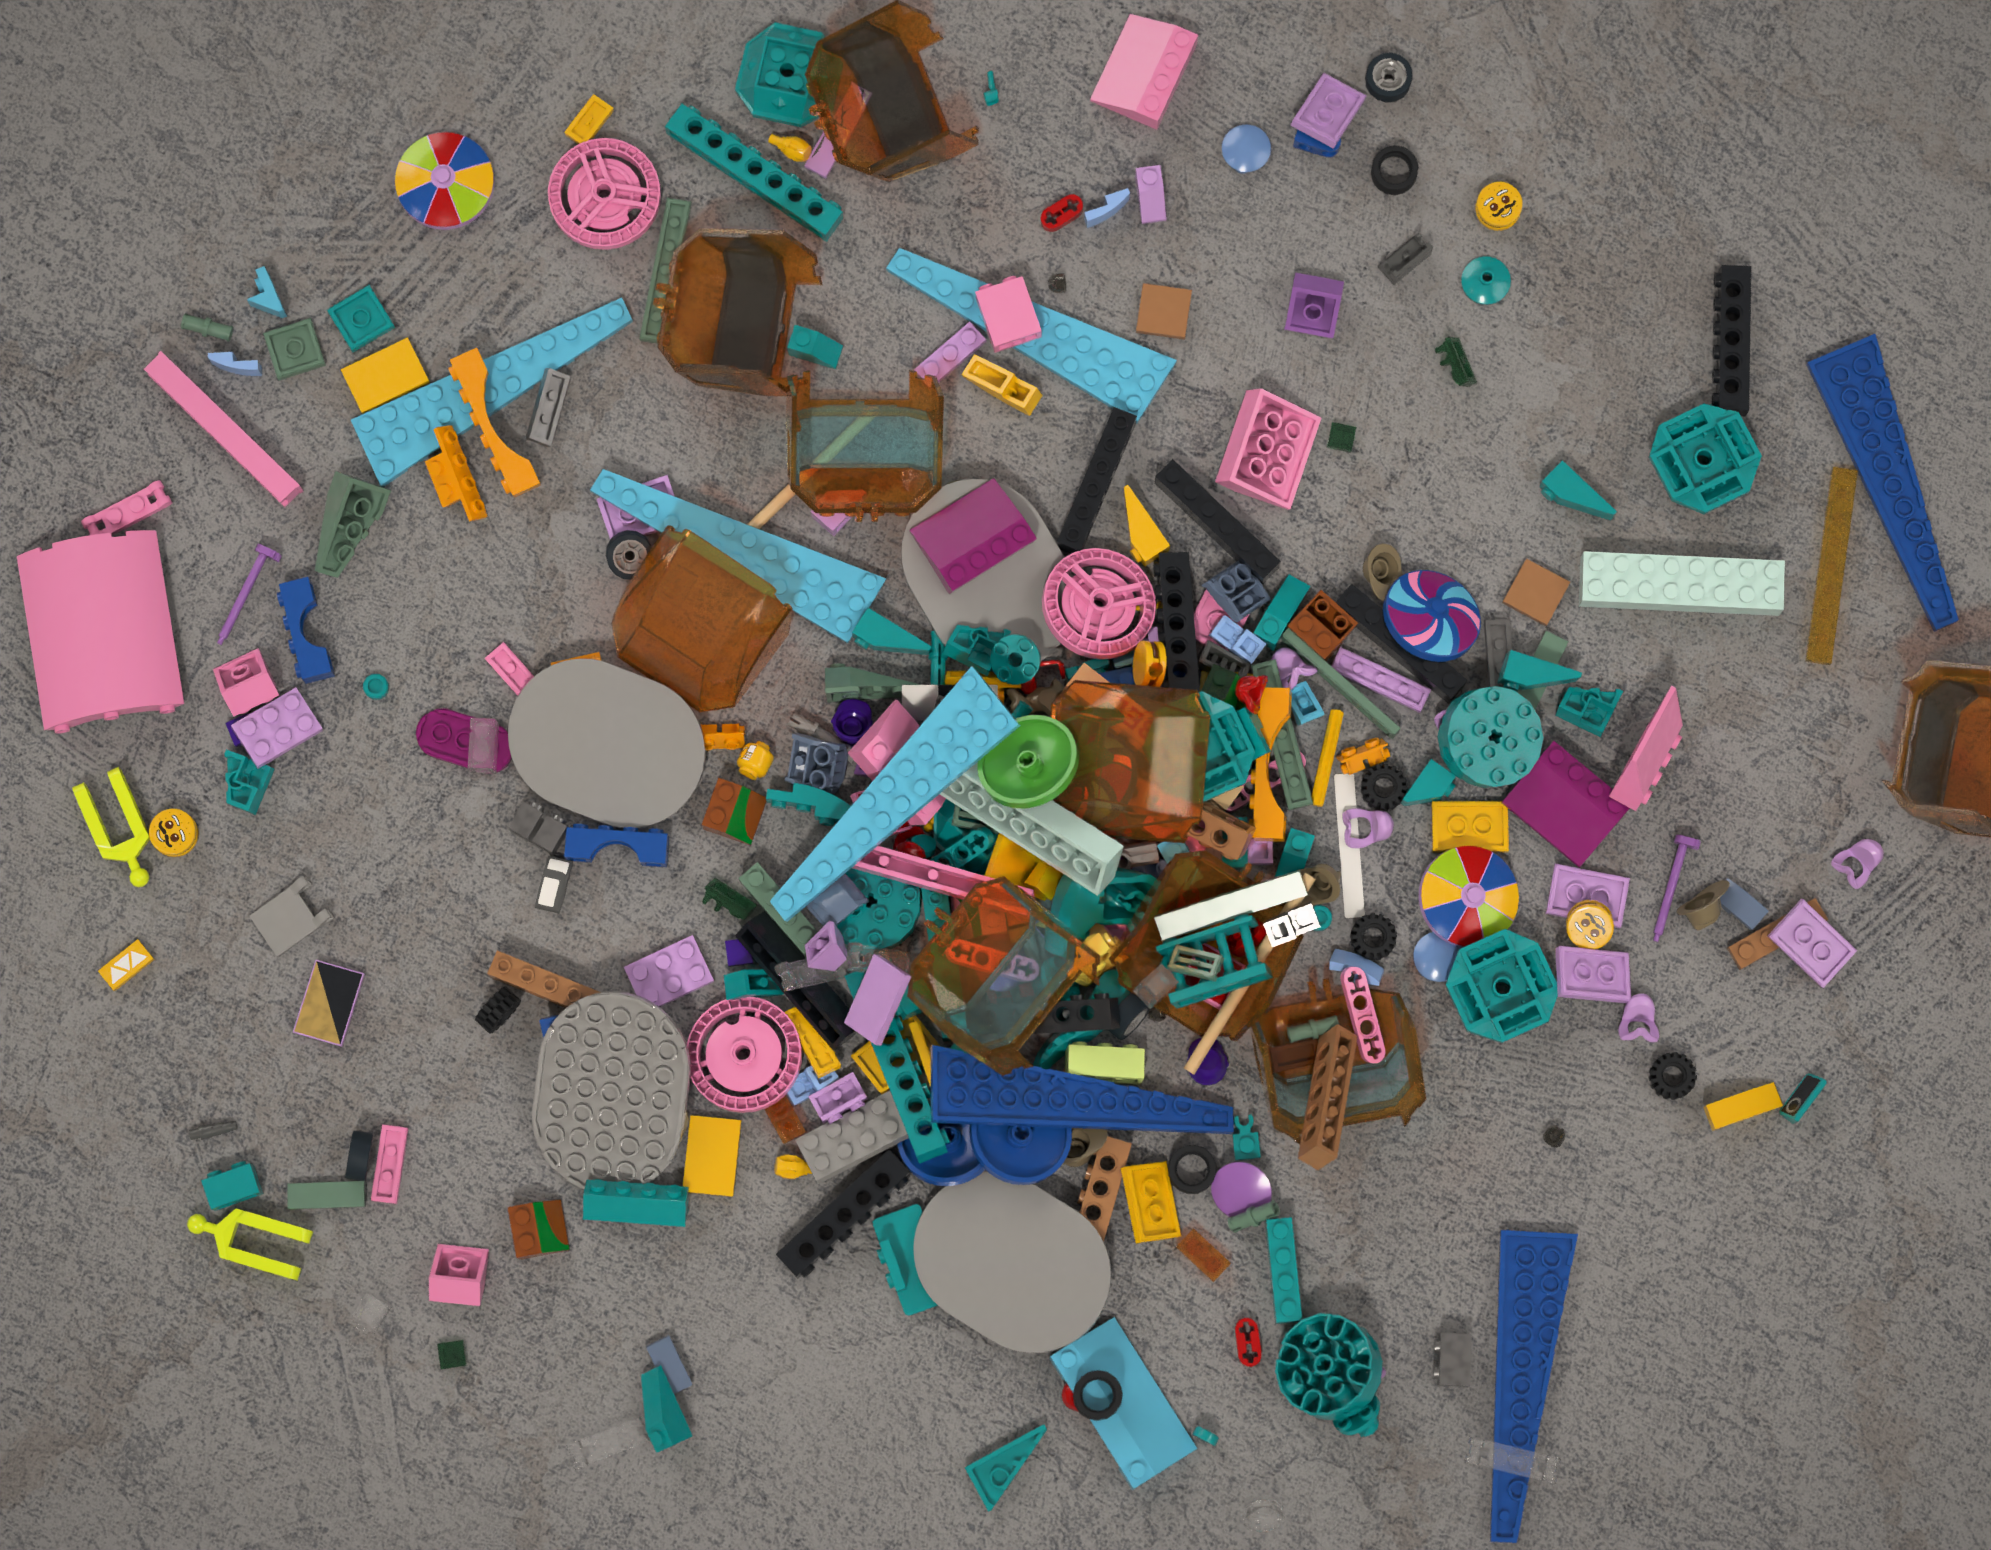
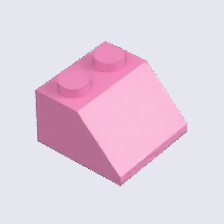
M259 648L213 669L220 692L233 717L238 714L247 713L251 708L262 703H268L279 696L275 682Z
M438 1244L429 1275V1301L480 1306L485 1287L489 1249Z

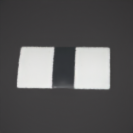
M902 685V706L916 721H925L933 712L938 696H946L955 685ZM989 685L998 697V686Z

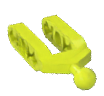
M120 767L108 771L107 774L134 834V838L114 847L85 782L72 787L102 858L127 862L131 870L129 876L131 884L135 887H144L149 881V873L140 867L137 857L149 842L150 837Z
M234 1209L218 1224L207 1222L206 1218L201 1214H194L189 1217L187 1227L193 1234H200L202 1232L214 1234L220 1258L298 1281L302 1268L235 1249L231 1246L239 1223L308 1244L310 1243L313 1231L240 1209Z

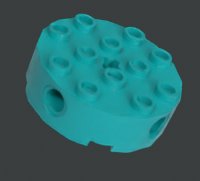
M1499 686L1470 690L1453 700L1446 709L1437 736L1441 757L1450 772L1460 780L1462 779L1468 784L1481 788L1514 784L1529 774L1540 757L1543 743L1541 721L1530 701L1515 690Z
M853 868L846 872V875L868 900L870 897L874 898V902L877 904H872L871 908H867V904H863L862 907L860 906L837 926L844 938L845 948L860 954H882L899 946L913 933L920 917L919 888Z
M1319 1313L1302 1319L1286 1333L1281 1343L1283 1346L1279 1351V1358L1276 1359L1275 1373L1280 1391L1292 1406L1318 1419L1338 1421L1357 1414L1372 1401L1381 1383L1383 1361L1377 1342L1365 1328L1341 1315Z

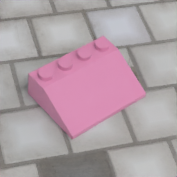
M1130 14L1090 101L1157 130L1197 46L1198 35L1173 24Z
M1262 388L1246 390L1215 482L1237 493L1290 510L1321 417Z
M1671 686L1609 795V797L1634 811L1638 809L1641 803L1646 805L1653 793L1649 790L1650 786H1656L1663 774L1659 772L1660 767L1666 768L1672 757V754L1668 753L1671 748L1675 750L1682 736L1678 735L1683 724L1675 687Z
M894 700L851 748L848 754L873 781L920 725L898 700ZM939 794L911 817L908 822L911 825H926L942 807L946 798Z

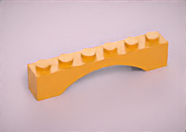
M474 348L450 359L452 366L448 368L454 381L459 380L463 389L458 391L464 404L469 402L473 409L469 415L474 425L481 426L484 434L479 436L485 449L490 447L494 454L490 460L496 472L501 470L505 478L501 480L506 494L512 493L515 498L541 486L530 461L508 448L491 426L485 404V388L489 373L478 349Z
M1265 687L1261 697L1258 717L1263 728L1260 730L1270 750H1272L1280 730L1291 718L1292 691L1290 688ZM1269 752L1257 758L1256 769L1251 770V784H1255V794H1250V809H1254V817L1249 819V824L1256 827L1253 834L1255 841L1285 842L1286 815L1278 806L1272 793L1269 781L1271 753Z

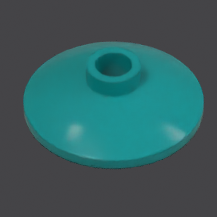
M1483 256L1472 260L1466 265L1462 273L1461 284L1464 293L1469 299L1478 304L1490 305L1499 302L1506 296L1510 288L1511 277L1507 267L1500 260ZM1490 275L1491 281H1484L1482 276Z

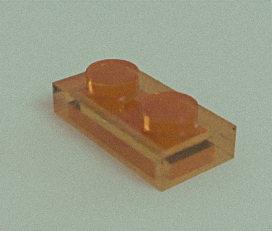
M1194 1228L1176 1246L1212 1282L1231 1264Z

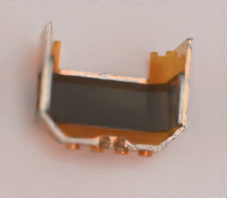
M895 0L817 41L805 73L808 82L806 83V88L816 102L815 105L809 108V112L813 116L818 115L820 119L814 122V125L818 130L823 129L826 138L831 141L834 148L832 154L837 163L890 182L948 161L978 146V138L974 136V134L979 132L978 126H974L961 134L949 129L919 53L921 50L944 39L939 31L934 33L930 28L931 19L926 12L900 0Z
M699 228L673 252V258L669 264L670 275L668 284H656V290L659 293L666 294V299L654 298L653 305L662 309L661 328L657 335L658 349L676 373L696 386L760 396L793 397L797 392L796 387L803 385L807 380L805 378L781 377L796 285H822L821 276H816L814 267L818 264L816 254L785 230Z
M1928 660L1920 666V670L1912 676L1908 675L1901 681L1909 689V695L1892 783L1886 780H1882V782L1895 797L1900 807L1911 816L1951 831L1954 834L1991 838V666Z

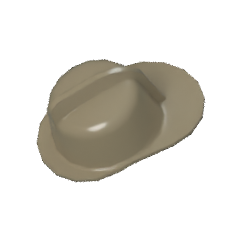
M1389 544L1376 545L1363 563L1364 577L1371 584L1373 593L1383 602L1392 584L1403 575L1399 554Z
M1322 863L1310 868L1300 869L1302 877L1304 873H1307L1316 879L1308 891V895L1305 896L1300 905L1312 902L1313 905L1329 903L1339 897L1341 890L1340 871H1336L1332 866Z
M1721 880L1709 885L1693 899L1681 905L1677 909V914L1685 915L1696 930H1701L1713 924L1721 913L1720 897L1728 890L1730 883L1727 880Z
M1071 1128V1147L1063 1164L1070 1167H1079L1086 1164L1091 1155L1100 1150L1107 1141V1129Z

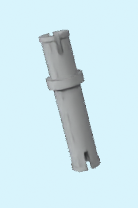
M798 712L793 714L791 717L793 719L788 723L789 727L791 726L805 735L823 741L845 744L847 752L853 747L821 728L818 722L813 723L798 714ZM848 754V760H847V761H849L851 764H853L854 760H853V759L851 758V756Z

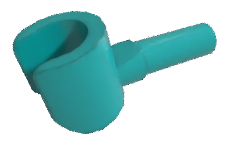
M988 71L990 91L984 92L983 96L987 106H991L999 102V97L994 83L993 71Z

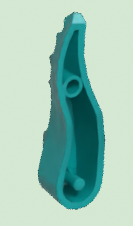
M1109 970L1100 977L1088 999H1094V994L1109 993V998L1118 997L1119 1005L1131 993V981L1124 972ZM1088 1006L1087 1015L1092 1019L1094 1010L1091 1006ZM1103 1030L1054 1033L1037 1052L1032 1066L1050 1069L1053 1064L1065 1055L1068 1045H1072L1073 1042L1088 1043Z

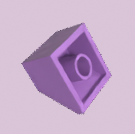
M1295 273L1285 330L1333 338L1344 281Z

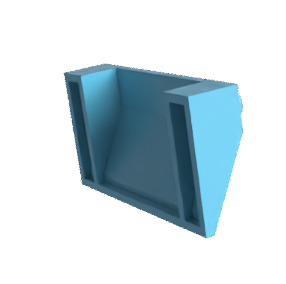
M1115 1317L1050 1356L1049 1359L1062 1380L1066 1381L1072 1392H1074V1387L1080 1377L1095 1370L1110 1373L1120 1383L1123 1397L1116 1413L1104 1420L1096 1421L1090 1419V1421L1119 1465L1118 1469L1131 1490L1197 1449ZM1094 1380L1085 1386L1082 1397L1088 1408L1100 1411L1109 1407L1113 1399V1392L1106 1382Z

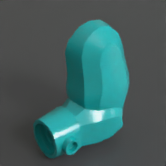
M1117 867L1115 878L1097 896L1063 874L1051 905L1046 941L1047 951L1059 957L1076 959L1082 956L1079 947L1084 944V940L1090 935L1089 929L1096 923L1131 926L1147 923L1157 913L1162 902V888L1159 880L1147 873Z

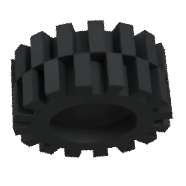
M1378 764L1374 768L1371 767L1364 775L1360 790L1364 802L1366 801L1370 808L1374 807L1375 810L1388 811L1389 809H1395L1401 804L1402 799L1406 795L1407 780L1406 777H1403V772L1396 769V766L1393 765L1391 767L1388 764L1380 766ZM1382 778L1390 780L1394 787L1393 793L1387 797L1379 796L1374 790V784L1377 780Z
M1371 913L1370 915L1362 916L1361 919L1356 921L1350 934V943L1354 948V952L1371 961H1378L1387 957L1396 944L1397 932H1395V926L1391 924L1389 918H1384L1382 914L1375 915V913ZM1377 928L1382 932L1383 942L1379 946L1372 947L1365 942L1364 933L1367 929Z
M504 986L483 1005L478 1015H476L475 1021L489 1034L494 1033L516 1011L521 1000Z
M1678 1052L1666 1053L1654 1061L1649 1070V1081H1651L1652 1085L1650 1086L1652 1090L1655 1089L1656 1094L1663 1096L1664 1099L1676 1100L1687 1095L1694 1088L1695 1081L1697 1080V1075L1695 1074L1697 1070L1696 1067H1693L1692 1060H1688L1686 1055H1680ZM1674 1066L1682 1072L1680 1084L1671 1086L1664 1081L1663 1072L1667 1067Z

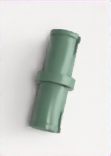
M185 313L181 322V329L201 333L203 337L212 336L229 342L233 334V326L214 322L212 318L208 317L203 319Z
M1336 1015L1317 1021L1310 1019L1308 1023L1286 1027L1290 1043L1311 1037L1317 1039L1319 1035L1324 1034L1339 1024Z
M1274 1200L1258 1207L1251 1206L1247 1208L1246 1212L1229 1217V1228L1231 1231L1233 1230V1233H1236L1250 1226L1257 1227L1261 1225V1222L1279 1216V1206Z

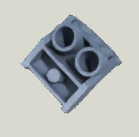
M1239 561L1202 584V587L1208 590L1217 604L1236 623L1271 600L1259 579L1253 576L1250 569Z
M792 733V739L794 740L788 776H785V782L804 784L831 794L836 793L845 778L848 760L845 744L823 741L801 733Z
M845 873L806 907L823 927L829 921L834 922L838 926L841 921H845L847 916L853 914L855 910L868 903L869 900Z

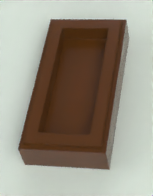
M1312 1038L1267 1048L1272 1074L1314 1065L1318 1045L1317 1039Z

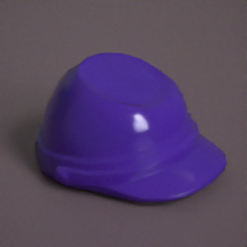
M857 699L844 700L839 704L831 720L834 732L845 743H857L873 725L870 706L866 702Z
M1198 1038L1191 1043L1187 1061L1202 1038ZM1218 1040L1214 1042L1196 1073L1192 1074L1189 1072L1190 1077L1198 1084L1207 1086L1217 1084L1226 1074L1229 1063Z

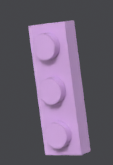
M968 322L917 366L914 372L931 390L986 343V339L971 322Z

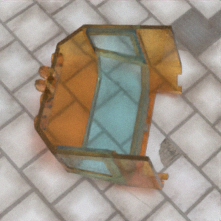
M810 370L804 371L803 377L800 378L794 374L787 376V477L790 489L810 509L825 517L834 516L835 513H844L846 516H855L856 522H862L863 513H870L871 521L878 522V516H883L885 513H895L897 516H908L910 513H916L942 488L944 395L937 377L927 374L925 378L917 377L916 371L909 370L908 399H810Z
M1004 876L975 884L951 915H948L939 907L934 910L936 915L940 919L945 920L940 928L928 919L924 923L935 935L911 963V979L907 997L958 1047L1002 1076L1012 1073V1069L1033 1067L1019 1052L1020 1048L1082 972L1099 986L1097 965H1100V955L1039 901Z
M1329 978L1323 979L1322 982L1325 997L1316 999V987L1313 981L1307 982L1310 1000L1270 1007L1249 1021L1256 1067L1271 1122L1276 1130L1290 1136L1298 1144L1301 1142L1300 1134L1303 1131L1314 1065L1273 1073L1269 1048L1289 1044L1290 1041L1286 1027L1305 1024L1310 1019L1317 1021L1336 1015L1339 1025L1354 1033L1344 994L1332 996ZM1370 988V994L1385 1046V1056L1379 1063L1365 1062L1360 1055L1356 1043L1343 1126L1400 1116L1405 1127L1411 1120V1115L1426 1100L1416 1027L1400 993ZM1361 995L1357 996L1353 1002L1354 1007L1357 1010L1363 1009L1366 1004L1365 998ZM1364 1020L1360 1025V1030L1363 1034L1367 1035L1372 1031V1024L1369 1020ZM1375 1037L1363 1039L1364 1042L1370 1043L1371 1050L1367 1051V1054L1375 1058V1053L1378 1052V1049L1373 1048L1370 1041L1376 1040Z

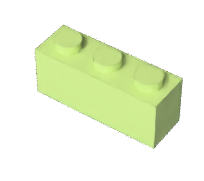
M1073 1042L1072 1045H1068L1065 1051V1072L1115 1082L1116 1084L1140 1085L1144 1080L1145 1049L1138 1048L1137 1045L1132 1044L1123 1045V1047H1113L1110 1043L1087 1046L1086 1042Z

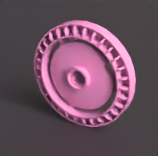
M600 138L580 143L561 157L550 177L548 201L551 213L565 235L585 247L608 250L620 248L634 242L650 228L659 211L661 187L653 164L643 152L621 140ZM611 155L631 162L642 173L647 188L640 186L638 177L626 164L618 160L602 158L601 156ZM596 156V160L587 162V159ZM580 163H583V166L576 171L569 183L568 202L572 213L568 216L562 203L563 187L572 170ZM602 190H609L611 192L606 198L598 196ZM642 195L646 196V202H641ZM632 209L642 210L638 217L623 229L608 233L586 230L588 227L602 231L617 229L630 221L628 213ZM576 219L582 223L580 226L574 222Z
M1091 548L1068 555L1054 567L1043 588L1042 612L1051 633L1067 649L1092 659H1112L1134 650L1137 644L1146 637L1155 618L1156 600L1152 584L1147 575L1130 558L1108 549ZM1098 566L1111 569L1124 577L1130 584L1128 585L1120 576L1111 571L1092 569L1091 575H1088L1082 568ZM1074 572L1076 575L1071 578L1068 574ZM1061 581L1066 584L1061 598L1062 611L1066 621L1058 605V589ZM1134 591H1135L1136 594H1137V598H1134V595H1133V592H1134ZM1094 601L1102 602L1104 607L1097 606ZM1136 606H1140L1139 621L1131 633L1114 641H1101L1121 635L1130 626L1135 615Z
M757 997L723 1000L711 1006L696 1021L687 1041L692 1082L709 1102L731 1112H756L777 1103L794 1085L802 1064L800 1038L788 1015L771 1002ZM740 1013L738 1023L730 1025L725 1021L714 1030L707 1043L706 1060L701 1062L703 1042L712 1027L725 1017ZM746 1013H755V1017L746 1016ZM761 1015L774 1021L785 1036L787 1060L783 1071L779 1068L782 1059L780 1040L775 1031L761 1020ZM742 1049H749L750 1056L747 1059H738V1053ZM706 1067H708L711 1073L707 1076H705L702 1070ZM777 1073L780 1077L773 1083L771 1080ZM716 1080L723 1087L737 1092H750L765 1085L769 1086V1088L753 1096L736 1097L720 1092L709 1082Z

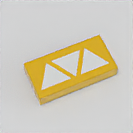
M137 939L99 969L98 972L112 990L116 991L155 959L140 940Z

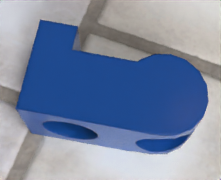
M1297 130L1293 147L1324 157H1334L1339 152L1341 139L1333 149Z

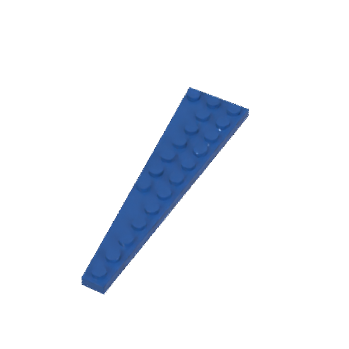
M1873 334L1808 362L1806 366L1935 632L1956 623L1958 616L1946 582L1947 578L1944 568L1941 566L1938 547L1934 542L1931 523L1925 511V503L1908 444L1905 441L1902 424H1900L1897 406L1891 394L1890 382L1888 377H1886L1876 334Z
M936 1045L930 1047L931 1123L1232 1134L1234 1132L1233 1107L1202 1100H1192L1182 1096H1170L1163 1094V1092L1141 1090L1139 1087L1114 1084L1115 1082L1052 1069H1042L1032 1065H1020L1013 1063V1061L991 1059L988 1056L967 1054L964 1051Z
M1500 1230L1490 1542L1517 1543L1528 1481L1532 1469L1533 1456L1537 1444L1538 1431L1542 1419L1578 1234Z

